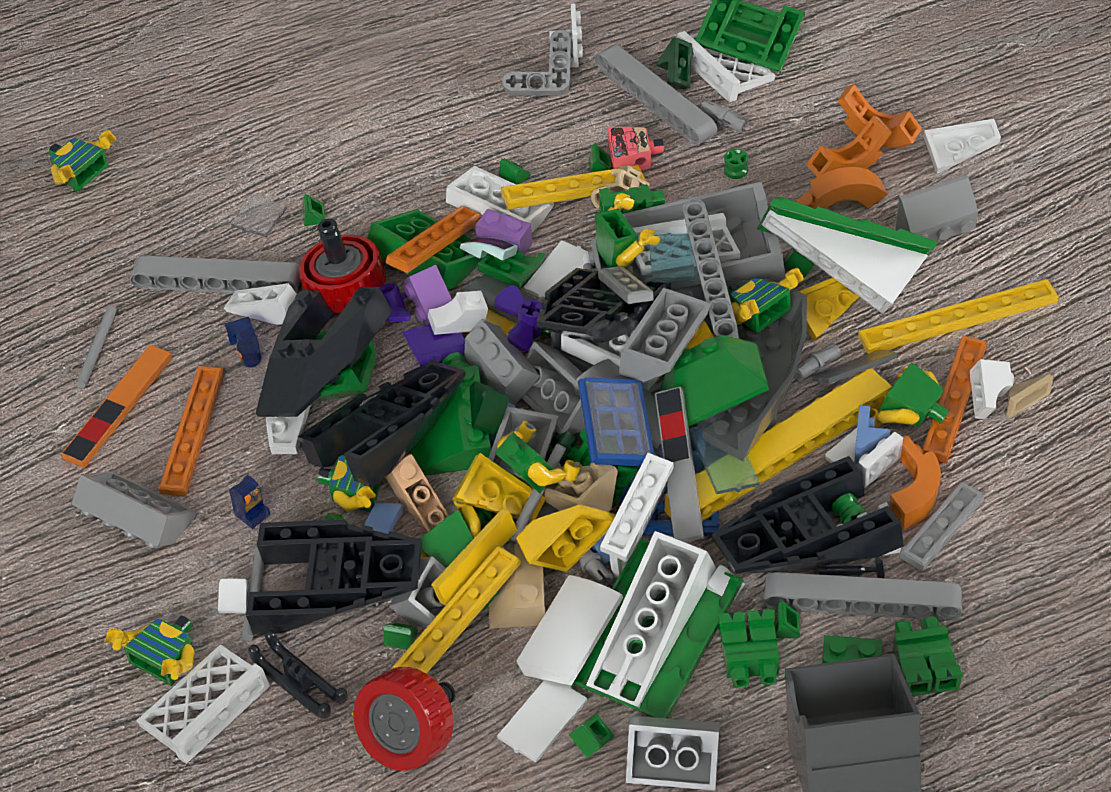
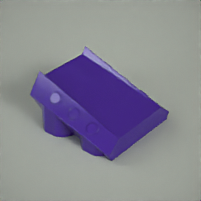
M430 324L402 332L420 366L430 361L442 363L448 355L456 352L464 356L465 339L461 332L434 335Z

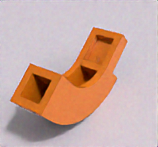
M855 84L847 86L837 100L847 114L844 120L845 124L857 135H859L873 116L882 120L892 131V134L882 145L883 147L897 148L913 144L922 130L910 111L897 115H887L874 109Z
M873 116L852 142L838 149H830L820 145L806 165L817 177L825 172L843 167L868 169L883 154L880 148L892 134V131L880 118Z
M843 167L825 172L811 180L809 183L812 189L797 199L796 202L814 209L818 206L826 209L842 200H856L869 209L887 196L888 193L880 177L872 171L860 167Z
M909 436L903 437L901 458L899 460L912 475L914 482L908 487L891 494L889 508L901 522L903 530L918 524L931 513L938 498L941 479L940 465L934 452L929 451L923 454L921 447L918 444H914Z

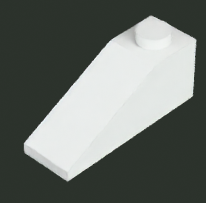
M289 283L236 290L224 309L226 312L279 325L283 324L287 310L297 293Z

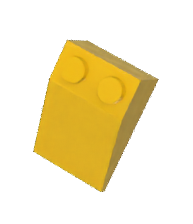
M577 505L534 519L526 525L525 529L516 539L529 564L568 572L609 530L616 514Z

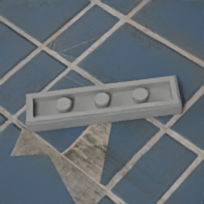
M617 266L598 270V278L628 304L654 300L653 291L624 267Z
M961 481L900 551L899 558L923 572L982 503L985 494Z

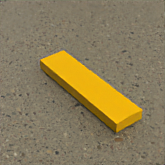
M502 508L431 584L441 604L446 606L498 545L503 547L517 532L510 511Z

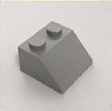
M433 556L421 559L418 589L394 597L389 607L408 623L426 629L445 607V605L439 602L431 584L446 568Z

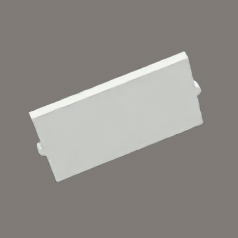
M561 240L524 286V291L539 297V300H545V292L575 268L583 269L582 256L588 254V251L581 249V246L576 247Z
M544 680L501 730L497 738L512 747L515 753L520 752L537 763L588 700L585 696L571 689V685Z

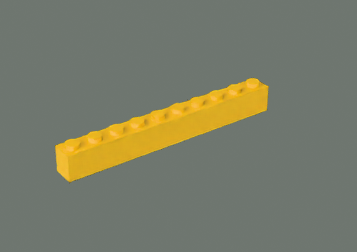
M872 368L862 373H857L851 380L843 385L836 386L825 396L816 398L809 406L802 410H797L791 417L783 422L776 423L770 430L763 433L744 461L728 455L721 460L713 462L704 471L696 473L701 520L709 518L713 513L718 510L720 511L858 424L859 405L870 406V409L875 408L877 411L880 410L892 386ZM667 492L665 494V512L671 517Z

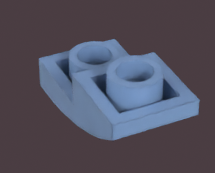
M377 502L364 525L373 527L374 531L389 534V531L394 532L393 527L403 515L402 504Z

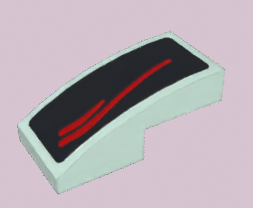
M480 237L462 243L460 249L479 259L489 253L500 260H505L516 255L518 246L497 238Z

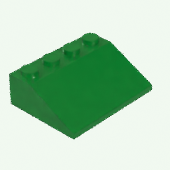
M418 209L372 222L367 239L377 246L382 260L386 261L387 255L437 223L438 220ZM462 235L407 274L412 276L436 265L447 290L455 288L472 273L483 258L479 259L460 249L462 243L472 240Z
M478 365L458 368L465 371L464 379L435 425L410 451V455L412 454L425 476L468 470L475 456L479 453L489 458L491 453L489 433L472 428L469 387L474 381L480 383Z

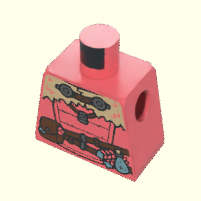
M608 127V146L613 169L626 165H639L641 170L651 167V154L664 153L663 139L649 140L647 129L644 127Z

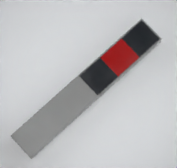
M680 386L655 393L663 459L674 464V468L667 480L673 534L675 539L686 543L703 539L704 534L684 391Z

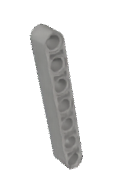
M613 44L595 55L596 65L604 74L693 145L698 146L717 134V126L711 117L619 45Z
M689 200L683 206V213L705 302L712 304L708 315L714 337L727 335L739 339L737 324L706 206L701 200Z
M164 256L137 257L130 276L131 284L141 289L234 293L236 290L287 283L297 293L301 279L299 275L300 266L291 262Z
M781 572L770 573L765 578L764 604L767 608L773 610L776 609L778 602L783 601L794 610L800 612L917 619L935 616L937 620H955L962 615V589L958 584L951 582Z

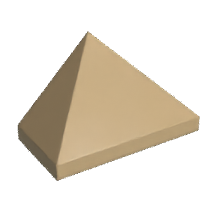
M1048 374L1013 385L1008 390L1007 416L1012 418L1049 395L1053 376Z

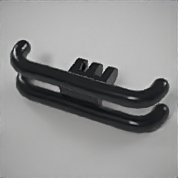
M266 631L265 639L274 653L282 659L285 674L265 659L257 645L249 646L248 653L252 661L263 668L264 673L315 716L322 719L328 718L331 715V707L327 703L320 705L306 693L313 685L332 701L339 704L346 702L348 698L347 690L345 688L336 689L295 656L279 641L275 631Z

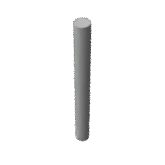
M108 306L76 381V386L79 388H85L117 312V308L114 306Z
M556 444L547 461L553 469H556L566 450L565 447ZM546 487L540 494L533 488L515 523L517 532L508 541L514 544L518 543L516 537L525 529Z
M257 544L249 592H260L264 563ZM245 612L242 640L249 642L253 640L254 634Z

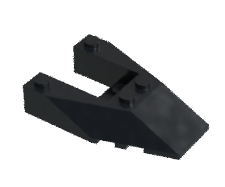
M575 268L545 292V300H543L542 309L539 312L537 327L558 334L568 335L572 339L589 338L596 343L610 341L634 331L663 288L671 290V282L647 278L642 283L653 291L654 300L628 304L616 293L600 290L598 271Z
M362 287L356 290L352 299L321 339L315 338L334 312L318 290H303L295 296L294 301L287 310L269 358L256 409L258 417H298L321 396L319 393L321 388L327 383H335L340 378L338 373L346 365L353 366L392 312L379 287Z
M430 361L403 374L404 379L391 385L390 382L379 385L380 391L369 396H366L364 393L358 395L298 436L308 463L320 468L332 466L339 456L344 455L354 481L369 487L377 485L382 481V478L395 469L435 425L464 379L465 371Z
M850 456L775 486L771 489L772 494L763 501H755L750 505L751 510L742 517H734L712 534V539L736 574L791 572L880 557L904 546L901 522L888 506L838 527L827 514V511L831 510L833 503L844 494L852 493L856 498L865 496L862 472Z
M345 520L260 523L257 548L264 565L308 563L305 590L249 592L246 618L253 634H265L268 630H273L276 634L414 591L418 589L422 540L390 531L389 534L374 531L373 527L363 525V527L349 525Z

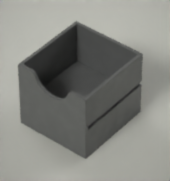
M895 654L784 668L788 744L803 792H921L920 713Z

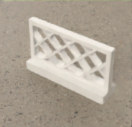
M685 31L677 33V38L692 43L691 68L729 103L737 100L738 93L775 80V74L768 68L753 63L738 62L741 59L702 47L695 41L698 33L692 35L687 34ZM711 54L718 55L719 58H715ZM722 56H723V57H728V58H733V59H736V60H735V61L725 60V59H722ZM725 67L734 68V69H733V71H731V70H727ZM736 69L750 71V73L736 72ZM752 72L760 73L764 76L752 75ZM738 79L745 80L747 82L740 84V81Z
M724 213L708 215L720 262L740 259V251L726 226ZM685 219L633 228L638 235V241L643 229L656 230L653 236L660 237V242L657 245L646 244L644 246L645 250L635 258L641 275L696 266ZM681 248H685V249H688V250H690V251H689L688 253H686V252L680 251V249H681ZM722 248L729 250V252H721L719 250ZM656 252H660V253H664L665 255H664L663 257H661V256L655 255V253H656ZM672 257H676V258H680L681 260H675V261H674V260H671V258H672ZM647 261H652L656 263L645 266V263Z
M647 453L600 545V551L610 555L611 572L616 579H618L636 549L666 489V482L674 468L673 462Z
M219 645L136 721L141 728L176 752L178 758L187 764L268 689L270 685L263 668L257 664L250 665L222 645ZM223 656L227 659L226 666L213 667V664L220 657ZM245 671L237 680H232L233 672ZM226 674V681L212 683L214 675ZM207 677L205 685L193 686V682L197 678ZM225 690L217 699H211L212 691ZM206 693L205 701L191 703L193 694ZM186 696L185 704L171 706L172 701L176 697ZM204 709L196 718L190 719V711ZM184 712V720L170 722L171 714ZM165 715L164 723L154 725L149 723L154 717ZM183 728L173 739L169 738V730Z

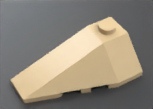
M575 462L574 467H581L575 481L563 479L561 482L547 485L543 496L546 497L545 502L559 511L583 505L609 512L612 508L618 471L616 467L611 465H595V463H591L590 466H582L580 462ZM559 463L558 466L556 467V468H560L561 470L563 469V467L560 465V463Z
M511 542L508 552L518 557L521 565L502 585L496 597L489 604L490 629L538 626L546 613L544 567L529 564L519 543L514 544Z

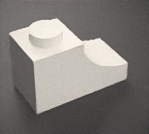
M481 291L457 292L456 297L446 305L429 309L428 319L434 335L470 332L481 319L486 320L488 307Z
M980 359L970 370L976 419H986L996 409L997 397H1002L1013 386L1014 375L1011 372L1010 362Z

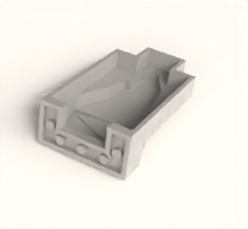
M762 181L623 214L632 228L685 219L683 213L684 204L692 199L701 200L706 206L708 215L724 213L726 226L740 251V259L720 262L725 281L769 277L780 282L786 278L783 255L777 235L757 230L768 209ZM596 239L590 240L592 250L588 251L591 266L596 265V269L592 270L598 271L602 268H607V264L597 251ZM681 248V249H680V251H683V252H686V253H688V252L690 251V250L685 249V248ZM722 248L719 250L721 252H729V250ZM656 252V253H655V255H658V256H661V257H663V256L665 255L664 253H660V252ZM672 257V258H671V260H674V261H675V260H681L680 258H676V257ZM636 261L632 265L625 267L627 271L641 282L647 278L671 282V290L701 284L696 266L648 275H641ZM647 261L645 263V266L656 263L652 261ZM600 280L602 291H613Z

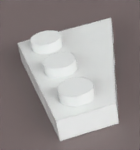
M994 119L924 130L923 135L936 174L999 144L1001 139Z
M310 406L298 417H266L269 447L272 454H298L300 447L298 436L304 432Z

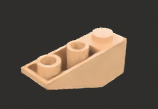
M412 454L405 457L390 474L385 476L397 498L426 533L449 516Z

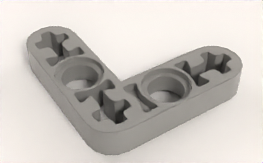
M556 30L552 33L550 37L549 72H509L503 77L504 91L513 96H560L566 94L570 89V34L565 30ZM559 38H563L564 40L562 46L563 51H559ZM557 58H564L567 62L563 67H556L554 61ZM557 74H562L563 84L561 87L556 85L558 82ZM523 79H526L527 88H523ZM534 79H540L543 84L539 88H532L530 82ZM512 80H516L517 84H515V87H510Z

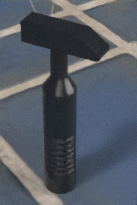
M879 557L875 558V567H864L861 564L818 567V575L854 576L862 575L865 572H876L877 578H884L885 576L883 561Z

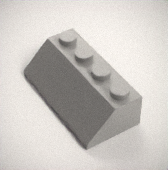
M663 288L621 349L619 374L646 382L670 372L710 311L712 304Z
M534 341L525 358L540 374V377L523 395L522 399L536 412L559 416L555 429L558 434L569 431L574 435L585 428L579 387L576 381L583 373L557 349ZM596 398L597 406H605ZM598 412L599 419L603 413Z
M113 471L80 475L71 504L81 509L80 512L82 514L102 519L104 525L118 527L124 530L123 533L125 535L145 540L147 546L157 549L161 548V546L174 544L197 514V511Z

